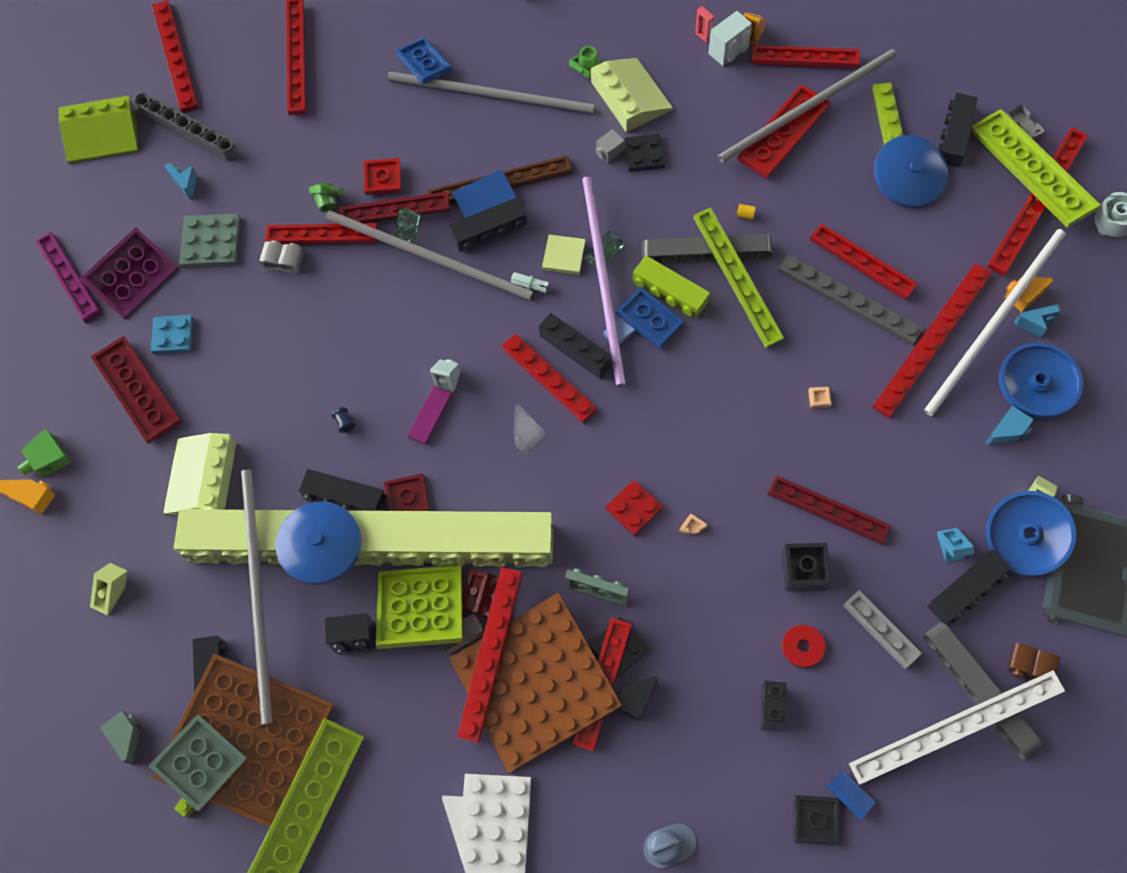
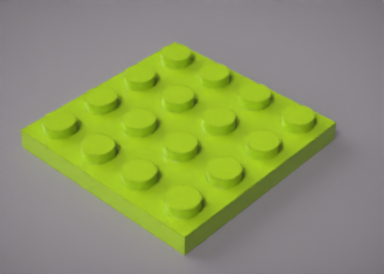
M461 565L378 572L377 649L463 642Z

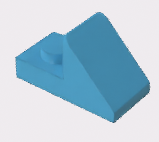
M171 163L165 165L164 167L172 180L189 200L193 198L197 181V174L191 166L182 172L179 167L174 168Z
M1058 305L1022 312L1014 323L1035 336L1042 337L1047 331L1045 324L1055 321V318L1060 313Z
M958 528L937 532L944 559L947 563L964 560L967 555L974 554V546Z

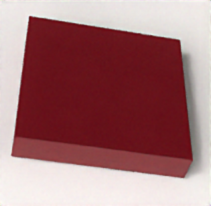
M423 473L384 481L388 511H430Z

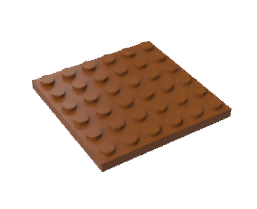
M560 593L553 595L513 619L510 623L484 724L508 773L514 772L623 706ZM482 639L449 658L467 694L469 693Z
M213 654L170 743L199 714L247 758L209 802L270 827L323 719L328 718L334 704L269 677L273 723L261 725L257 671ZM154 773L152 778L159 780L163 783H166L161 777Z

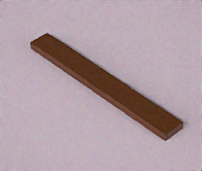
M566 155L506 170L503 173L511 188H516L572 174L573 170L569 157ZM486 176L429 189L427 192L428 194L448 192L450 204L456 203L452 192Z

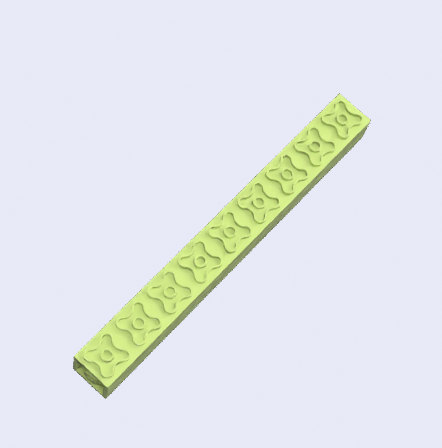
M187 507V509H179L174 550L186 559L188 563L219 564L220 561H227L230 564L248 563L244 510H220L216 507ZM255 510L259 564L260 562L280 564L276 553L277 534L284 520L294 510ZM348 511L359 526L362 540L360 554L354 565L370 564L380 566L383 563H391V565L423 566L424 563H432L434 566H464L465 564H473L478 567H504L506 564H514L517 567H547L548 564H552L553 520L551 512Z

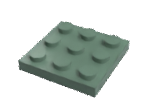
M239 214L184 216L179 260L181 268L236 265L240 226Z
M197 714L149 767L199 812L247 758Z

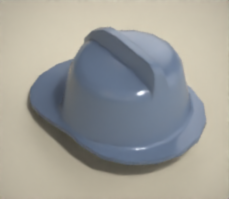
M680 823L671 824L648 835L644 842V856L650 864L659 868L669 867L684 861L695 851L697 843L695 834L688 826Z

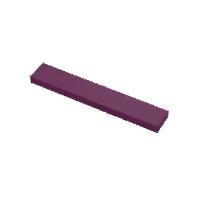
M49 232L36 239L37 246L84 323L102 314L87 288L81 282L79 275L54 234Z

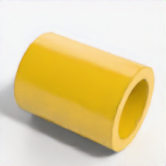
M739 204L736 217L753 220L756 207Z

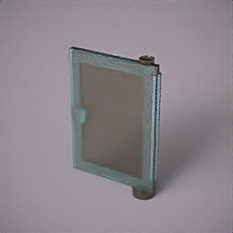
M1063 495L1061 503L1068 509L1074 520L1076 541L1074 549L1066 562L1056 570L1048 573L1043 615L1048 616L1047 621L1060 624L1061 620L1127 638V517L1083 506L1084 499L1080 496Z

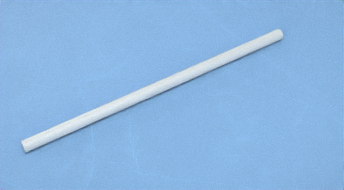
M1058 229L924 409L926 414L933 416L1065 237L1066 233L1063 230Z

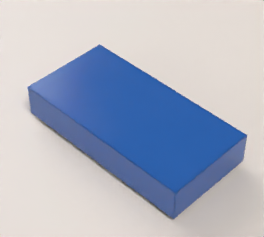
M842 770L827 785L860 819H863L876 803Z

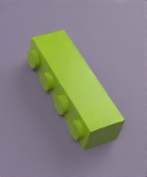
M646 255L633 271V282L638 287L645 288L653 296L664 299L670 306H676L687 316H693L697 319L709 302L710 292Z

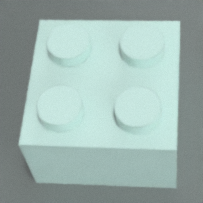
M738 11L734 12L711 30L708 54L722 66L732 62L738 54L748 49L752 23Z

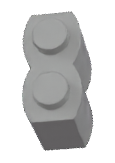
M273 240L265 242L259 262L264 269L297 274L304 253L297 244L283 245L279 241Z

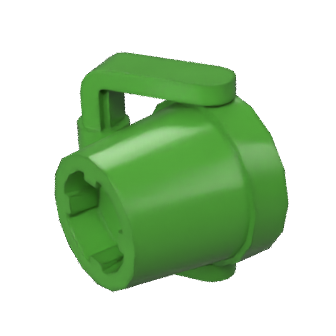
M592 46L581 48L579 55L572 57L569 62V66L586 78H591V68L600 64L597 50Z
M323 182L309 187V192L312 194L319 211L328 212L337 207L335 195H344V188L334 187L330 182Z

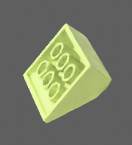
M637 58L605 61L591 68L592 84L626 133L673 110L671 104Z
M208 433L178 439L163 512L165 515H179V509H187V507H216L220 510H225L237 444L230 434Z

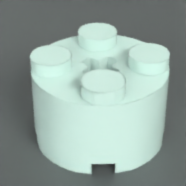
M1115 192L1110 194L1095 213V224L1101 235L1111 237L1127 235V193Z

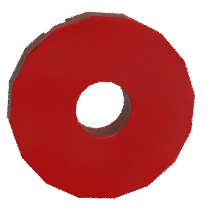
M796 625L790 628L784 635L781 644L783 655L789 663L799 668L814 666L822 659L825 652V641L821 633L808 625ZM805 641L808 643L809 650L806 652L800 651L797 646L798 642Z

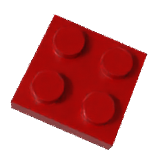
M400 158L363 161L365 196L402 192Z
M635 480L630 482L605 506V510L634 537L663 509V506Z

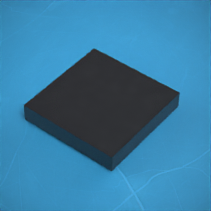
M794 795L793 842L839 846L840 799Z

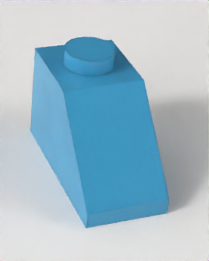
M1012 406L985 443L987 445L1017 442L1021 436L1025 438L1032 429L1029 425L1033 419Z

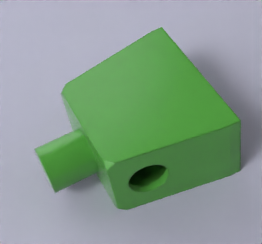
M44 429L22 449V453L27 460L20 464L18 468L24 476L34 470L41 477H45L71 464L72 461L56 437L50 431Z

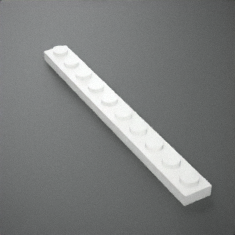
M1053 670L849 763V766L860 785L1058 695L1065 690Z

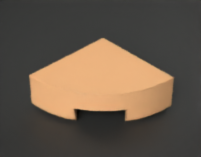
M690 514L679 529V532L686 535L699 534L708 527V524Z

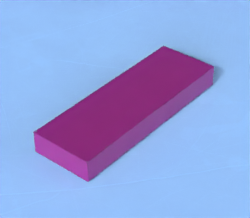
M433 386L408 433V438L424 445L428 443L452 397L451 392Z

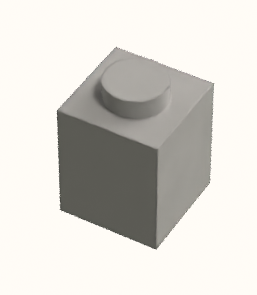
M613 129L596 141V154L607 163L624 152V140Z

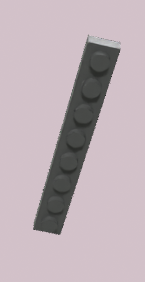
M790 254L786 256L778 268V272L912 346L924 329Z

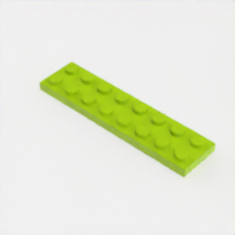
M1002 109L971 126L970 132L1067 228L1099 210L1100 204Z
M326 718L323 719L248 873H299L364 736Z

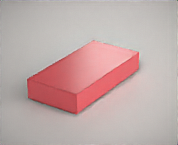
M701 6L697 9L695 34L706 43H709L714 16Z

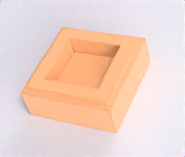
M829 387L809 388L811 409L831 408Z

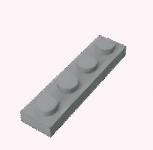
M860 590L844 603L843 607L904 669L922 654Z

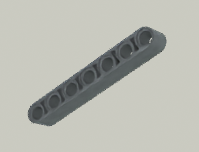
M140 93L135 96L134 103L144 117L226 161H233L237 158L238 151L229 137L146 93Z
M768 234L727 236L740 260L768 259L773 255L772 240ZM704 237L649 239L641 244L642 259L646 255L660 264L717 261Z
M938 623L923 634L927 645L976 705L1002 694L944 623ZM1019 713L992 724L1017 756L1023 760L1042 747L1038 736Z

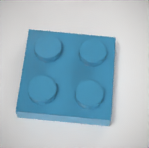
M192 315L154 317L151 352L153 354L191 352Z

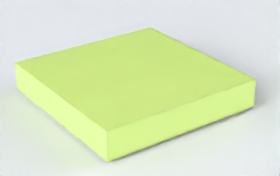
M548 235L542 270L580 275L586 243L585 239Z

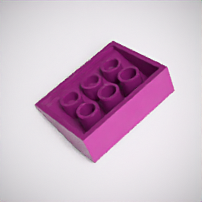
M135 227L80 279L86 287L124 319L171 275L178 266Z

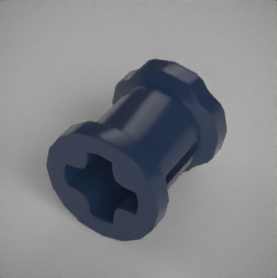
M340 407L331 413L332 418L338 424L337 429L339 433H346L355 427L354 422L348 416L349 411L346 407Z

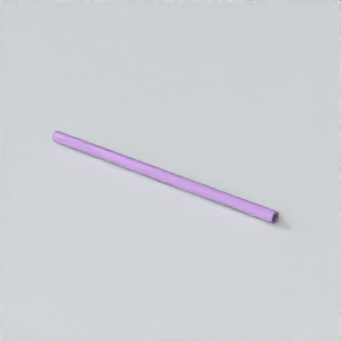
M588 176L582 180L616 387H623L626 385L596 201L592 178Z

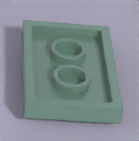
M567 569L565 575L567 589L625 607L627 606L629 588L625 584L617 581L610 583L598 575L591 577L585 575V572L579 569H573V571Z

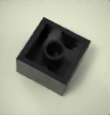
M784 544L782 561L785 591H827L831 585L828 544Z
M368 613L325 618L326 644L339 655L349 654L351 650H358V652L371 651V648H376L375 622Z

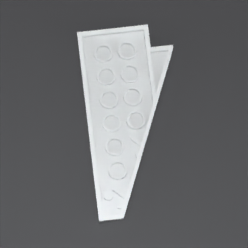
M465 774L463 797L442 796L465 873H526L531 777Z

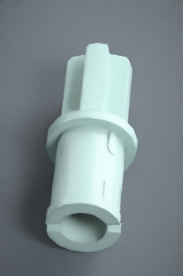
M515 272L511 277V283L526 287L528 290L533 289L544 294L548 291L544 287L549 288V282L536 279L532 275L529 277Z

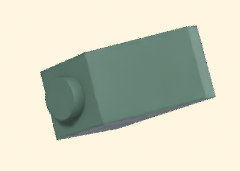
M121 711L102 725L100 729L122 762L131 765L135 760L141 730L137 726L139 721L134 714Z

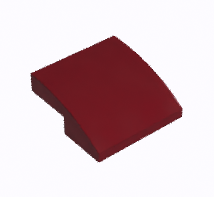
M470 570L462 595V611L488 618L499 577L492 576L487 572Z

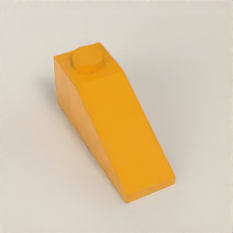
M0 480L1 494L41 515L56 495L49 490L51 486L43 481L37 483L33 480Z

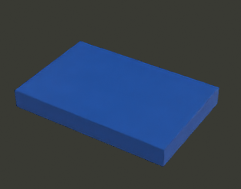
M426 37L395 50L396 56L422 85L453 71L451 64Z
M502 169L452 192L464 218L516 198Z
M642 287L623 303L615 313L658 349L684 325V321Z

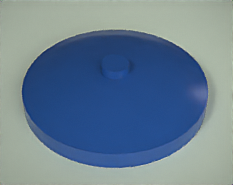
M903 135L890 140L879 151L874 162V177L882 194L891 202L906 208H919L930 204L943 192L948 180V168L944 156L933 143L919 136Z
M1028 343L1017 347L1005 358L999 371V386L1003 396L1011 406L1033 418L1051 419L1067 413L1077 403L1083 390V377L1075 360L1064 350L1046 343Z
M1022 491L1009 495L994 507L986 524V540L989 549H994L1012 567L1009 569L1010 571L1026 576H1038L1050 573L1066 562L1074 549L1076 527L1072 515L1059 500L1042 492Z
M330 502L309 503L294 510L282 523L276 538L277 557L284 570L297 581L310 585L328 584L344 576L356 563L361 550V532L353 516L343 507Z

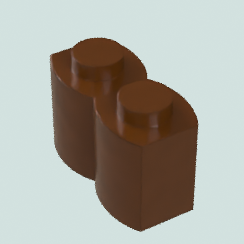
M1016 643L1012 646L1007 671L1019 679H1025L1026 677L1035 679L1053 670L1057 675L1061 657L1028 645Z

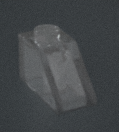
M519 404L515 406L514 443L520 450L524 449L529 453L546 439L545 431Z

